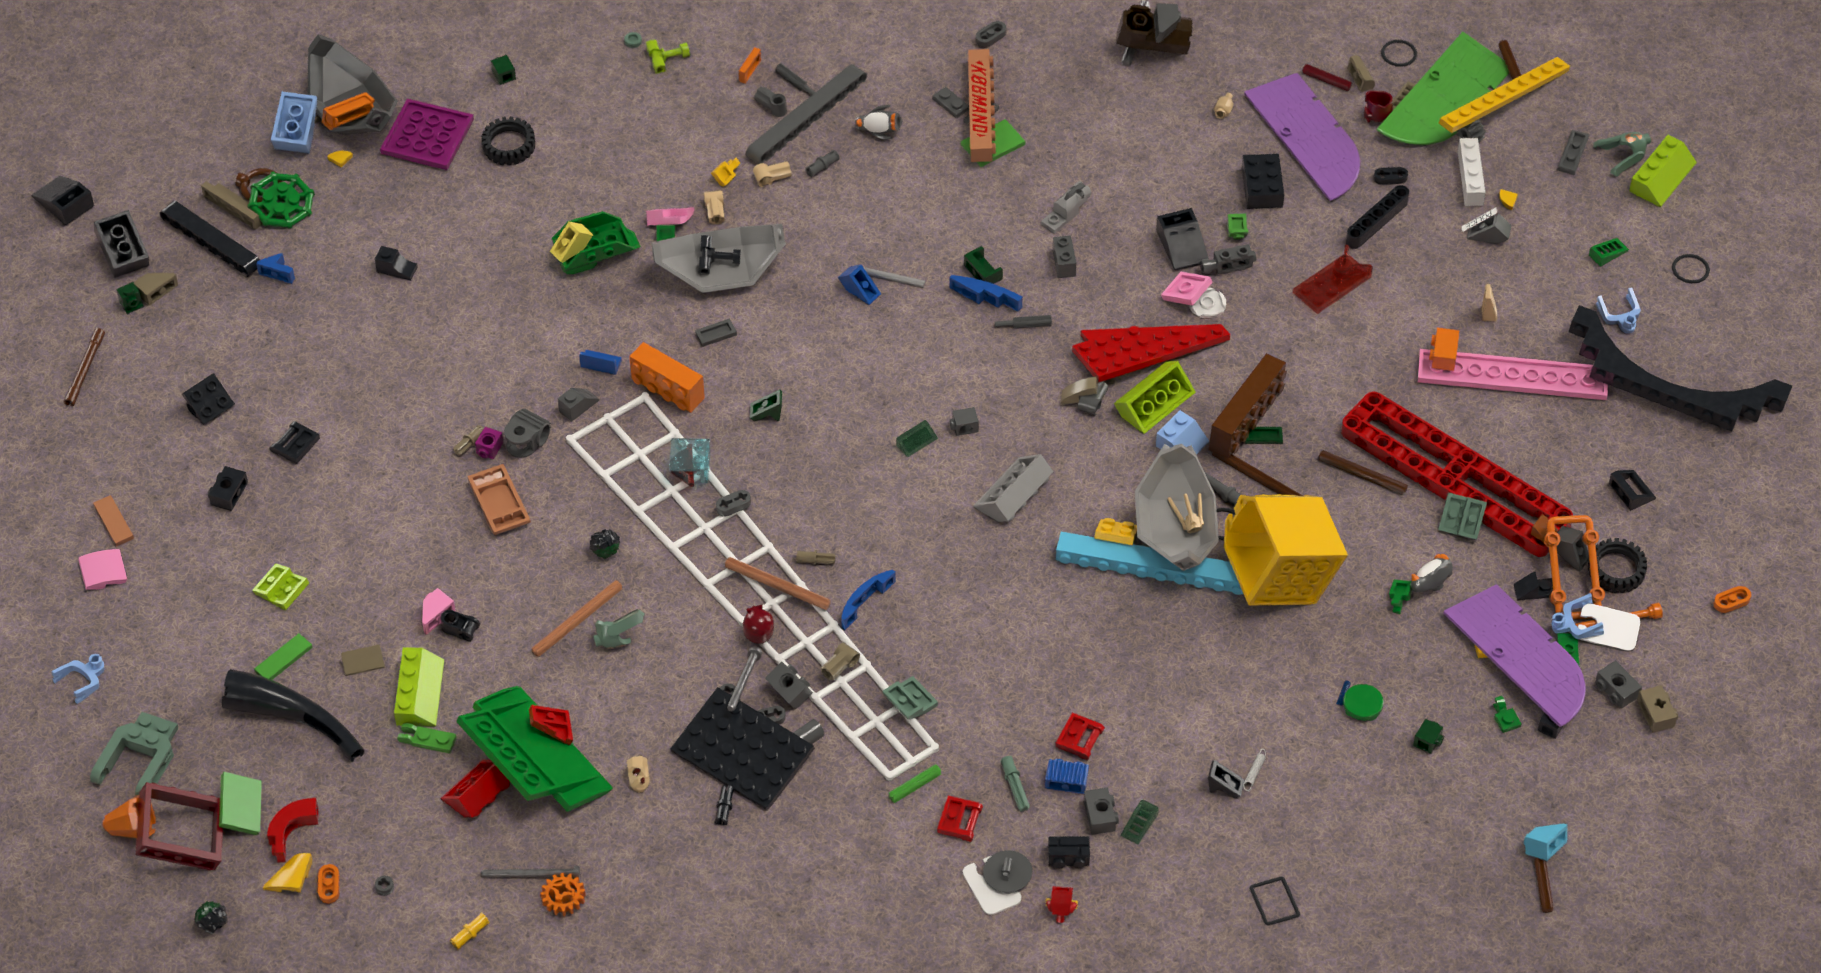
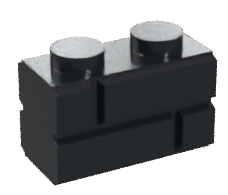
M1048 836V866L1060 869L1065 866L1084 868L1090 865L1089 836Z

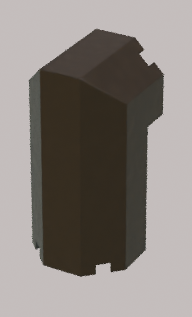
M1133 4L1130 6V9L1123 11L1116 33V44L1129 48L1188 54L1191 44L1189 39L1192 37L1193 20L1191 18L1181 17V21L1177 23L1176 29L1160 43H1156L1154 15L1150 12L1151 9L1148 6Z

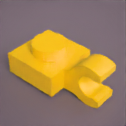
M737 158L730 159L728 162H721L711 174L719 185L724 187L736 176L733 170L740 162Z

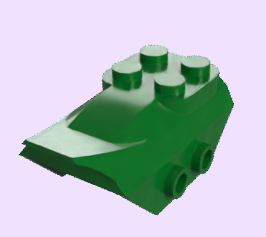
M604 211L567 221L552 237L554 245L568 222L583 224L593 234L584 250H581L578 254L564 262L559 261L563 272L570 275L592 269L599 261L641 247L634 231L626 228L620 217Z

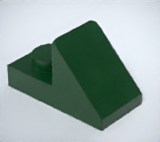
M779 389L750 403V419L758 421L770 415L775 420L780 421L782 390Z

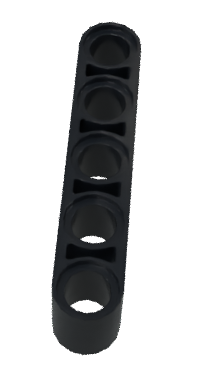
M1404 185L1394 187L1348 228L1346 245L1351 249L1361 247L1407 206L1409 189Z

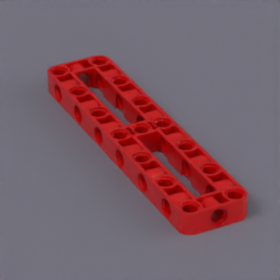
M1375 391L1367 393L1343 418L1341 434L1345 439L1446 500L1448 493L1487 502L1482 523L1537 557L1546 556L1549 553V548L1543 541L1531 535L1534 524L1464 481L1468 477H1472L1483 484V487L1501 498H1506L1514 503V506L1538 519L1542 514L1548 519L1558 516H1573L1569 508L1381 393ZM1372 420L1381 421L1395 433L1420 445L1421 449L1438 459L1441 458L1448 465L1444 469L1371 425L1370 422ZM1555 524L1558 531L1562 526L1571 528V524Z

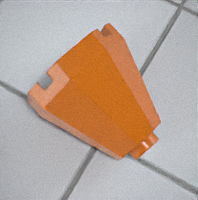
M139 795L105 815L103 820L105 831L114 836L137 837ZM152 803L150 809L149 836L155 833V828L152 829V824H156V817L152 807Z

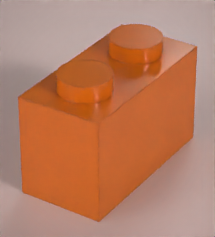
M1437 327L1436 335L1432 334L1431 346H1434V349H1430L1429 360H1432V368L1454 371L1460 330Z

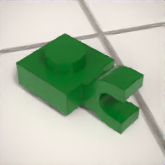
M1393 580L1389 592V597L1392 599L1391 606H1394L1393 613L1401 614L1403 600L1409 601L1412 593L1411 581Z
M1503 696L1496 697L1494 699L1496 703L1493 706L1497 713L1494 715V719L1502 733L1520 728L1522 723L1514 709L1507 710Z

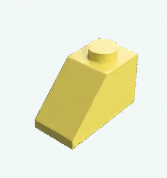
M568 222L550 252L560 262H564L578 254L581 250H584L593 234L583 224Z

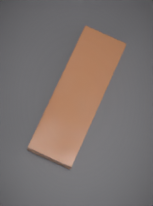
M111 495L93 502L116 547L134 539L131 530Z

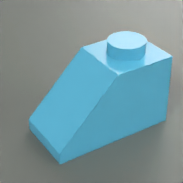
M1567 824L1535 827L1524 838L1525 854L1546 861L1550 859L1567 843Z

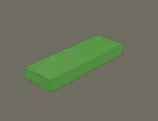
M298 633L255 667L254 671L259 676L273 680L313 648L312 644Z

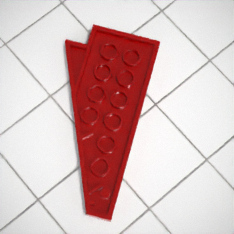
M1222 324L1161 327L1131 326L1129 328L1081 330L1080 335L1085 342L1072 345V352L1093 377L1096 376L1098 382H1102L1230 340V333Z

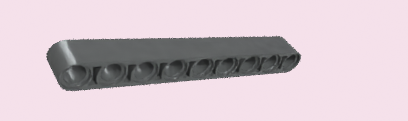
M853 64L846 67L747 148L746 156L757 164L768 161L774 156L776 151L784 148L787 142L794 140L801 131H805L810 127L813 121L816 122L823 116V113L831 110L838 101L841 102L847 97L850 91L853 92L859 87L860 83L865 82L867 74Z

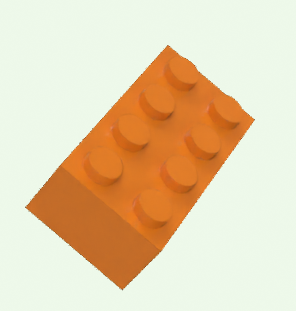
M645 342L629 356L631 379L634 383L642 384L651 393L656 392L665 401L675 403L679 409L687 410L691 413L705 399L702 375Z

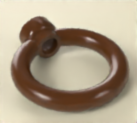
M258 168L251 170L247 174L238 173L235 186L240 187L243 197L250 201L251 193L247 188L251 179L259 175L268 176L273 170ZM258 197L257 202H262L263 197Z

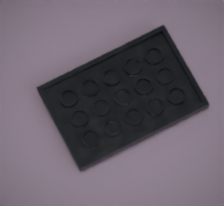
M717 687L670 750L723 784L732 786L736 792L768 810L815 749L814 745L740 700L735 710L729 711L727 706L732 695Z

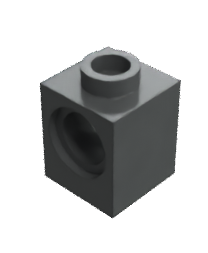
M975 407L952 411V419L949 421L951 430H955L956 436L979 432V421Z

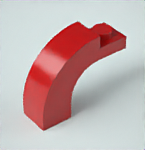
M316 798L294 801L284 806L272 818L268 827L267 838L269 846H272V855L276 856L278 863L286 862V840L293 830L302 826L319 825Z

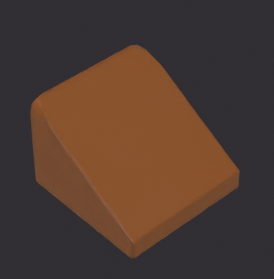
M1542 514L1533 525L1531 535L1543 542L1547 534V522L1549 520L1546 516Z

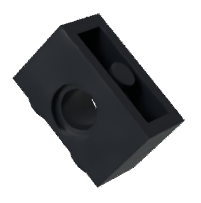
M225 466L222 472L218 473L214 486L210 487L208 491L210 504L232 511L248 484L246 472Z

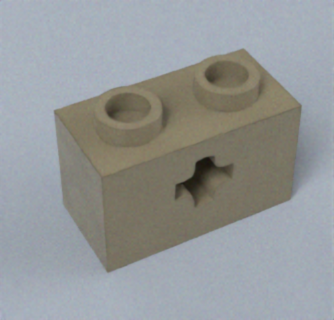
M1662 685L1639 691L1637 702L1652 733L1675 727L1678 713L1672 707L1670 696L1664 691Z

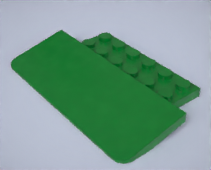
M520 686L502 689L481 698L473 704L472 708L476 712L458 716L456 722L527 801L552 795L569 812L606 795L613 789L609 782L573 743L567 745L531 726L529 708L531 705H538Z

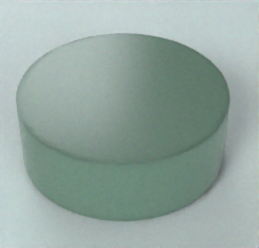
M636 32L626 34L624 37L625 45L629 48L639 47L642 44L641 35Z

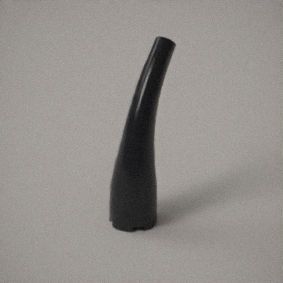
M228 670L224 682L225 692L224 696H222V708L276 716L304 723L322 732L334 741L351 762L358 756H363L365 750L350 731L332 714L314 701L266 677L244 671Z

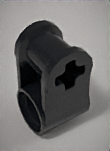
M446 610L441 615V625L444 633L469 642L473 640V634L480 626L478 619L454 610Z

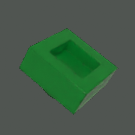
M657 225V241L675 238V225Z

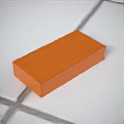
M753 48L739 69V82L746 84L761 61V49Z

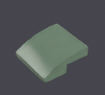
M1448 493L1438 530L1477 540L1487 502Z
M914 676L901 684L897 681L882 691L888 700L907 719L921 716L938 706V701Z

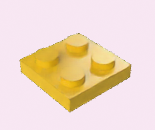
M1111 518L1101 519L1095 531L1094 539L1133 545L1137 536V525L1127 521L1123 523L1115 522Z

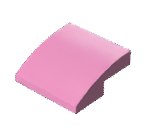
M120 549L97 551L83 555L78 559L86 590L103 589L106 587V584H123L127 581Z

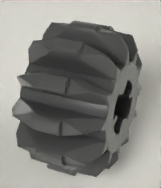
M1479 119L1457 130V136L1460 138H1478L1479 143L1485 138L1484 134L1486 131L1483 129L1484 125L1481 124Z

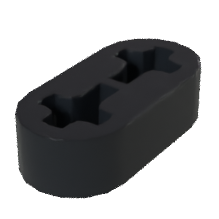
M1403 167L1378 168L1374 172V181L1380 185L1403 184L1408 180V171Z

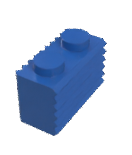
M1049 759L1045 789L1084 794L1088 780L1089 765L1079 761L1072 763L1065 762L1062 759Z

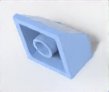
M1181 410L1156 435V447L1162 449L1164 444L1170 448L1178 444H1183L1185 447L1192 445L1196 455L1209 443L1208 438L1196 420Z

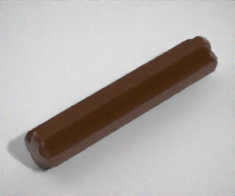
M1501 40L1498 46L1511 78L1514 80L1522 74L1508 41Z
M1535 858L1534 864L1541 909L1543 913H1550L1553 911V901L1546 860Z

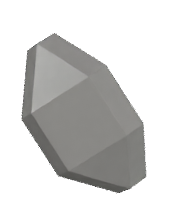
M781 223L742 226L688 234L652 242L651 246L655 263L704 293L754 285L785 246L786 242ZM701 236H712V248H715L716 252L733 253V249H741L740 264H733V260L714 259V262L710 263L709 274L699 273V259L702 257V252L700 251Z
M1164 444L1135 490L1137 536L1184 571L1200 565L1219 542L1216 495L1192 445L1185 447L1183 444H1178L1170 448ZM1198 493H1201L1204 525L1202 530L1188 533L1187 530H1183L1180 520L1168 501V497H1171L1182 517L1186 520L1185 517L1189 514L1184 494L1188 495L1193 514L1198 516Z

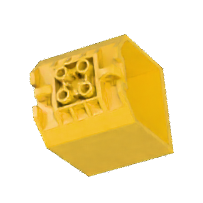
M1240 495L1234 507L1236 515L1233 517V514H1228L1225 519L1224 549L1248 606L1316 604L1348 556L1323 498L1312 495Z

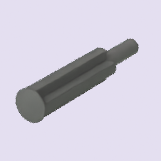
M782 63L777 65L775 72L800 91L805 90L811 96L815 93L806 85L807 82L785 65Z
M1051 315L1013 317V320L996 321L995 326H1014V328L1051 326L1052 318Z

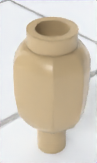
M1227 93L1217 101L1214 107L1217 118L1223 119L1230 114L1234 105L1231 93Z

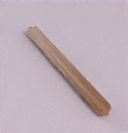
M729 557L725 562V567L824 610H827L831 604V600L732 557Z
M617 580L613 581L534 645L532 653L537 657L541 656L621 591L622 584Z

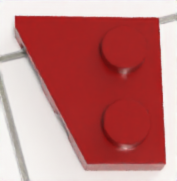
M536 705L530 706L531 726L567 745H571L573 735L569 710Z

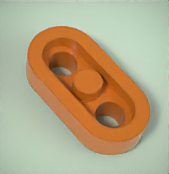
M1737 586L1721 592L1715 596L1714 608L1721 613H1728L1746 606L1750 602L1751 592L1744 586Z
M332 864L322 866L318 872L319 899L326 904L334 903L340 895L339 870ZM328 875L333 876L332 878H326ZM329 892L333 893L330 896H326V894Z

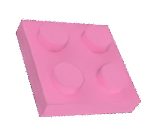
M1180 272L1161 296L1165 301L1193 306L1213 282L1209 276Z

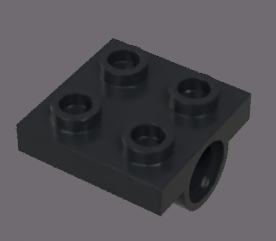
M214 373L182 393L189 412L198 418L203 425L235 405Z

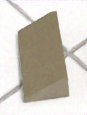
M379 644L341 653L346 676L385 668Z

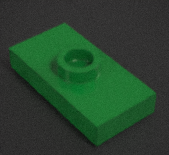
M1558 633L1557 642L1579 665L1578 639L1574 638L1572 634Z

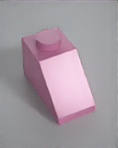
M438 588L427 594L425 599H423L422 624L426 635L441 624V615L444 611H455L454 601Z

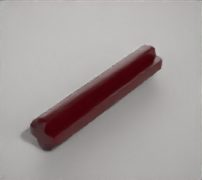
M1305 64L1302 69L1303 74L1345 91H1349L1352 87L1351 81L1309 64Z

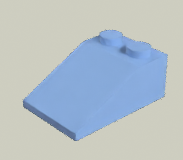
M281 92L271 136L274 149L310 153L317 96Z

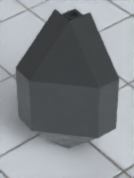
M317 34L308 47V95L317 96V114L322 119L324 108L367 92L375 99L373 103L374 108L371 109L369 114L337 126L331 132L341 135L380 132L391 118L398 102L375 70L333 39Z

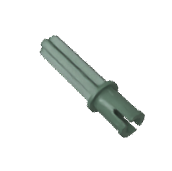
M1005 756L1000 760L1005 772L1004 777L1009 782L1018 809L1023 812L1028 810L1030 805L1019 778L1020 772L1015 767L1013 757Z

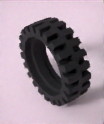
M510 116L509 120L506 117H502V121L499 118L495 119V123L490 122L489 126H486L485 131L482 132V147L485 156H488L490 161L493 159V162L496 164L499 162L500 165H504L505 162H507V165H511V162H514L516 165L519 164V160L524 162L525 157L528 159L535 149L533 128L525 120L521 121L518 117L515 120L514 117ZM502 132H519L526 138V142L515 150H499L491 145L492 139Z
M1611 538L1607 539L1606 543L1603 540L1599 545H1596L1599 584L1601 588L1604 586L1605 591L1612 589V593H1617V590L1620 593H1625V590L1631 592L1633 588L1636 589L1639 584H1642L1647 571V558L1643 551L1640 552L1641 548L1638 545L1634 547L1633 542L1627 544L1626 539L1619 542V538H1615L1614 542H1612ZM1606 554H1623L1634 561L1636 572L1630 577L1614 578L1605 574L1600 569L1599 560ZM1588 561L1589 576L1591 577L1590 563Z

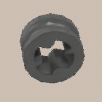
M384 875L376 879L375 887L377 893L385 896L393 892L394 884L391 877ZM385 882H386V883H387V888H384V889H383V888H382V885H383L382 883H385Z

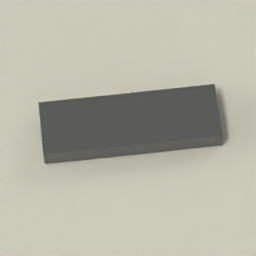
M1576 130L1571 131L1558 165V171L1575 175L1590 134Z

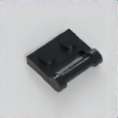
M293 421L285 434L276 443H273L269 449L271 452L279 454L297 464L320 439L319 433ZM295 433H297V434L292 438V440H291L285 447H283V446L288 442V440H289Z

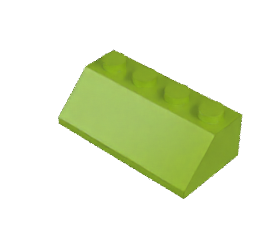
M1667 135L1632 177L1629 192L1661 207L1697 163L1685 143Z
M1169 361L1163 363L1118 399L1114 405L1123 419L1145 434L1196 393L1180 363L1178 361Z
M403 647L394 710L396 726H402L403 723L436 727L444 659L424 648Z

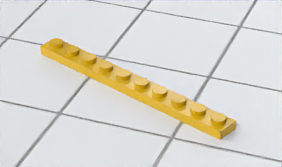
M1556 57L1440 118L1439 124L1453 133L1569 71L1570 66L1559 57Z

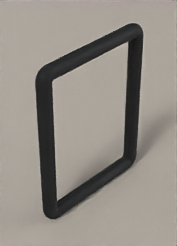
M1281 876L1250 885L1249 889L1265 925L1277 924L1300 916V911L1284 877ZM1282 881L1296 914L1268 922L1254 888Z

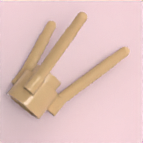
M1198 493V516L1193 514L1188 495L1184 494L1189 514L1185 517L1186 520L1182 517L1171 497H1168V501L1180 520L1183 530H1187L1188 533L1202 530L1204 521L1201 493Z

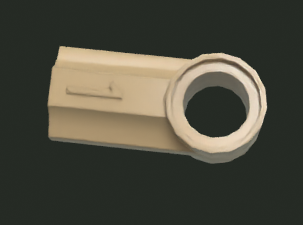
M787 161L770 166L761 163L753 168L754 176L760 187L767 184L771 185L775 180L791 177L790 165Z
M722 190L704 192L705 208H707L709 223L713 225L721 224L725 221Z

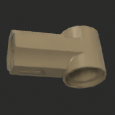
M843 642L836 648L834 655L821 667V672L828 680H834L847 667L852 668L855 666L860 658V653Z

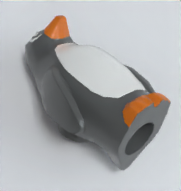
M881 105L874 108L870 113L857 117L855 126L857 129L868 131L880 139H892V137L884 134L900 130L902 119L899 113L883 111L891 107V105Z
M1437 554L1433 561L1426 563L1418 570L1417 575L1412 574L1411 589L1415 592H1425L1428 590L1437 591L1443 588V582L1452 575L1453 565L1448 556Z

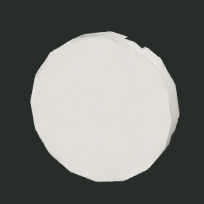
M1207 288L1193 306L1189 305V308L1198 317L1213 319L1219 317L1224 312L1226 298L1220 291L1218 293L1213 288Z

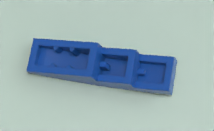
M956 275L949 277V288L978 304L985 300L997 308L1002 304L1017 312L1022 308L1023 297L1006 288L970 277Z

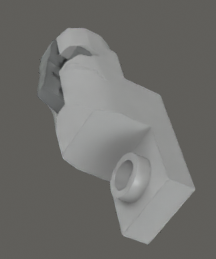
M1081 181L1073 185L1062 197L1054 202L1053 211L1041 221V225L1054 234L1079 214V207L1091 195L1090 188Z

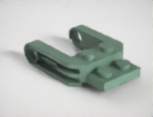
M141 712L135 724L129 723L117 727L94 765L90 781L101 785L107 773L111 772L124 748L128 747L131 750L153 757L137 784L135 796L139 795L146 782L158 783L174 756L170 742L179 728L178 724Z

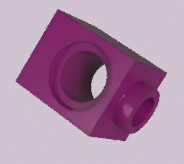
M484 427L475 442L476 453L482 458L494 459L504 443L502 432Z

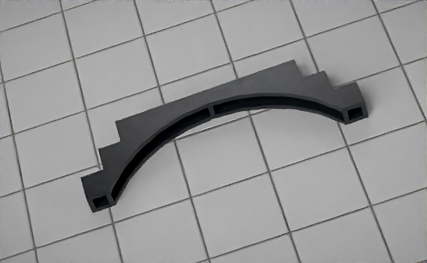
M1580 305L1576 310L1568 331L1571 334L1584 338L1579 355L1595 361L1589 376L1590 378L1731 432L1739 416L1757 422L1764 406L1773 411L1782 412L1792 389V385L1776 379L1753 388L1716 392L1690 389L1667 382L1632 362L1616 347L1605 332L1597 312Z

